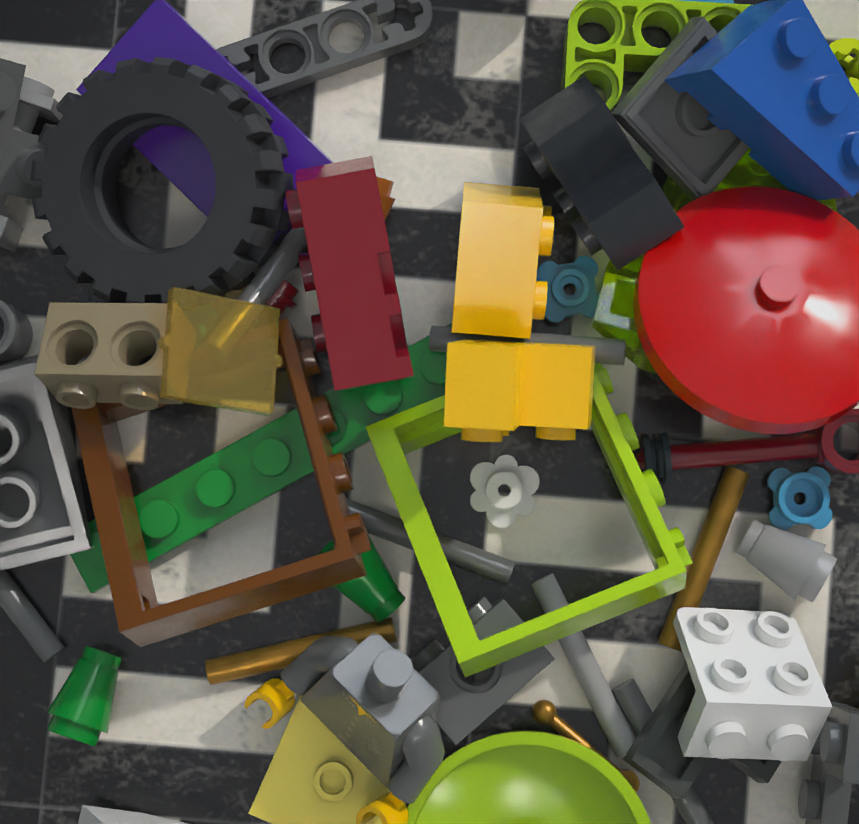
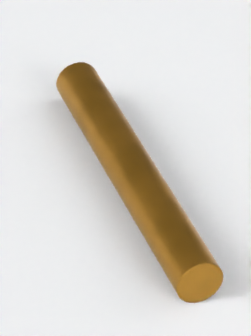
M731 466L725 467L690 557L693 563L687 565L685 589L676 593L657 643L682 652L673 625L676 612L682 607L699 608L750 474Z
M392 617L378 623L376 621L205 660L208 681L210 685L284 669L309 645L321 637H350L360 644L374 632L379 634L389 644L397 642Z

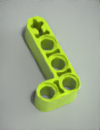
M582 0L571 11L563 40L561 91L585 75L590 83L596 84L603 89L607 99L606 105L612 113L621 97L623 71L646 72L667 48H656L649 45L642 36V29L648 26L662 27L668 32L672 42L692 17H704L714 29L722 30L751 5L680 0ZM589 22L601 24L609 33L610 40L597 45L588 43L582 39L578 28Z

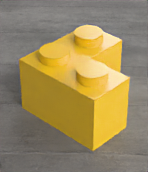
M464 182L451 332L530 339L532 319L544 320L548 282L538 281L536 276L538 256H551L554 217L551 216L552 207L543 206L539 188Z
M472 339L447 343L444 427L462 428L461 439L476 442H501L502 436H509V431H514L519 426H535L536 438L575 440L576 429L588 430L591 425L595 346Z

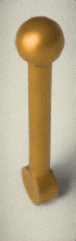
M539 700L533 705L531 714L535 722L541 725L548 724L561 736L577 741L600 754L621 772L635 792L638 791L640 781L634 771L617 767L556 715V708L549 700Z

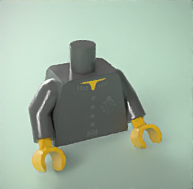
M373 632L360 644L350 637H321L309 645L281 671L282 680L270 679L251 693L245 700L244 707L247 709L258 699L267 702L271 707L272 717L261 727L269 729L292 710L295 704L294 694L302 696L300 701L390 790L388 794H384L362 807L357 813L356 824H366L376 815H378L383 824H407L409 816L405 804H413L442 763L445 754L444 744L438 723L436 722L441 698L437 691L413 668L412 661L408 655L401 650L394 649L379 634Z

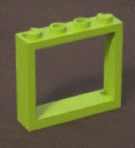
M594 364L592 420L590 426L655 570L480 641L405 458V454L461 432L462 428L444 427L445 395L365 426L465 677L685 589L687 575L685 566L693 563L685 547V538L678 527L670 530L666 527L658 509L666 505L663 491L651 468L643 472L639 468L632 452L640 447L636 432L626 412L615 415L607 398L608 394L614 392L612 381L607 369L603 368L602 364Z

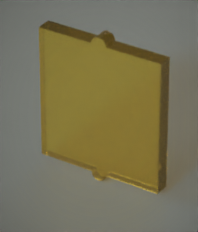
M177 287L169 289L165 336L158 340V346L164 350L160 398L264 416L274 414L276 368L280 367L283 363L281 356L277 354L280 308Z

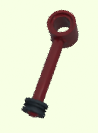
M852 409L839 419L822 427L812 429L811 433L670 445L667 432L660 433L658 440H656L655 434H653L652 440H649L648 434H642L640 436V450L636 454V461L642 472L651 468L658 482L660 478H663L664 484L672 483V470L814 458L816 464L833 474L859 473V453L852 460L842 458L834 448L833 437L836 430L843 424L853 427L859 434V409Z

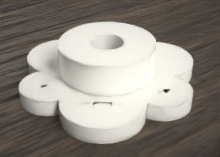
M502 455L497 458L495 465L490 462H482L472 469L470 481L476 491L471 495L470 504L478 512L486 511L487 519L493 526L506 528L514 523L517 514L527 516L534 511L535 501L531 495L539 487V476L533 468L529 466L517 467V461L514 457ZM505 484L509 487L510 493L508 496L503 497L498 493L500 485Z

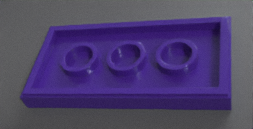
M155 0L90 73L92 74L99 69L115 73L117 62L133 58L153 62L155 57L176 59L189 65L194 64L234 82L249 92L248 98L265 108L274 120L270 126L274 135L283 137L289 156L282 159L284 172L293 174L294 189H297L296 170L334 163L166 0ZM83 82L76 89L81 95L87 91L83 86ZM171 125L158 126L138 138L132 145L208 217L215 199L216 177L210 154L200 138L182 127ZM285 194V200H284V208H283V211H287V212H288L287 201H286V194ZM289 221L287 231H277L272 242L273 244L277 245L292 228L291 221Z

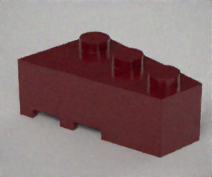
M372 156L296 170L297 189L285 191L292 229L304 228L309 252L298 254L300 271L305 292L316 290L320 313L311 315L313 335L317 352H328L334 390H343L414 376Z

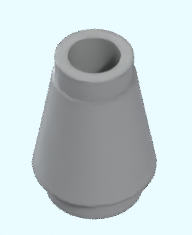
M755 519L736 550V553L745 557L750 564L792 599L795 600L799 595L810 602H813L837 561L836 557L824 551L826 544L768 524L764 525Z

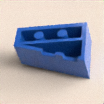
M769 0L748 6L664 79L676 92L686 91L710 113L707 119L720 130L729 129L750 147L749 156L789 191L816 201L853 197L859 192V97L803 0Z

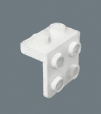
M679 608L673 620V625L696 689L677 736L683 756L718 759L807 761L832 709V705L796 620L787 613L774 611Z

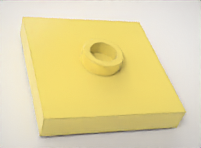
M300 696L248 814L271 824H356L358 811L378 797L388 794L390 790L300 701L302 697ZM376 815L372 820H370L366 824L383 823L381 819L378 817V815Z

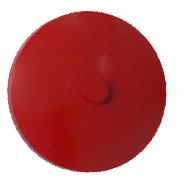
M744 186L715 191L699 197L679 209L676 214L684 228L645 253L636 276L633 295L634 320L639 340L652 367L664 383L684 402L703 415L733 428L754 433L791 434L805 432L829 424L859 404V230L842 215L812 198L783 189L762 186Z

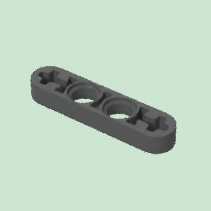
M356 0L217 48V50L240 72L254 68L248 55L258 52L262 71L268 81L258 84L255 71L244 76L269 98L418 46L431 33L433 25L432 5L429 0ZM400 4H406L410 12L420 10L421 14L415 17V28L413 30L404 31L400 23L387 25L381 28L385 41L375 43L373 26L367 14L377 12L379 25L394 19L395 7ZM341 23L355 24L361 28L365 35L363 44L352 53L344 54L337 52L329 43L330 32ZM283 43L297 44L305 52L304 64L294 73H280L270 64L272 52Z

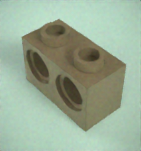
M49 303L34 374L59 403L72 408L89 409L94 407L96 403H121L137 410H153L158 407V404H182L194 332L175 303ZM90 354L85 361L77 364L84 356ZM154 354L148 362L138 366L145 357Z

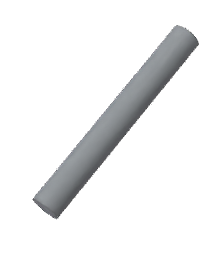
M553 573L530 584L545 614L569 605ZM582 630L559 639L558 641L615 756L625 755L635 741V737Z

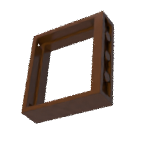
M289 318L244 332L221 362H216L207 357L201 350V347L192 349L183 400L286 367L335 550L158 606L117 421L151 410H137L121 403H96L94 407L89 409L72 408L119 632L140 647L367 575L361 554L371 551L369 537L360 513L357 512L350 515L344 494L354 490L352 476L343 452L333 454L328 436L329 433L338 431L337 422L327 394L317 396L312 376L322 373L320 361L312 339L309 338L301 341ZM158 404V407H157V408H160V407H163V406H166V405H169V404Z

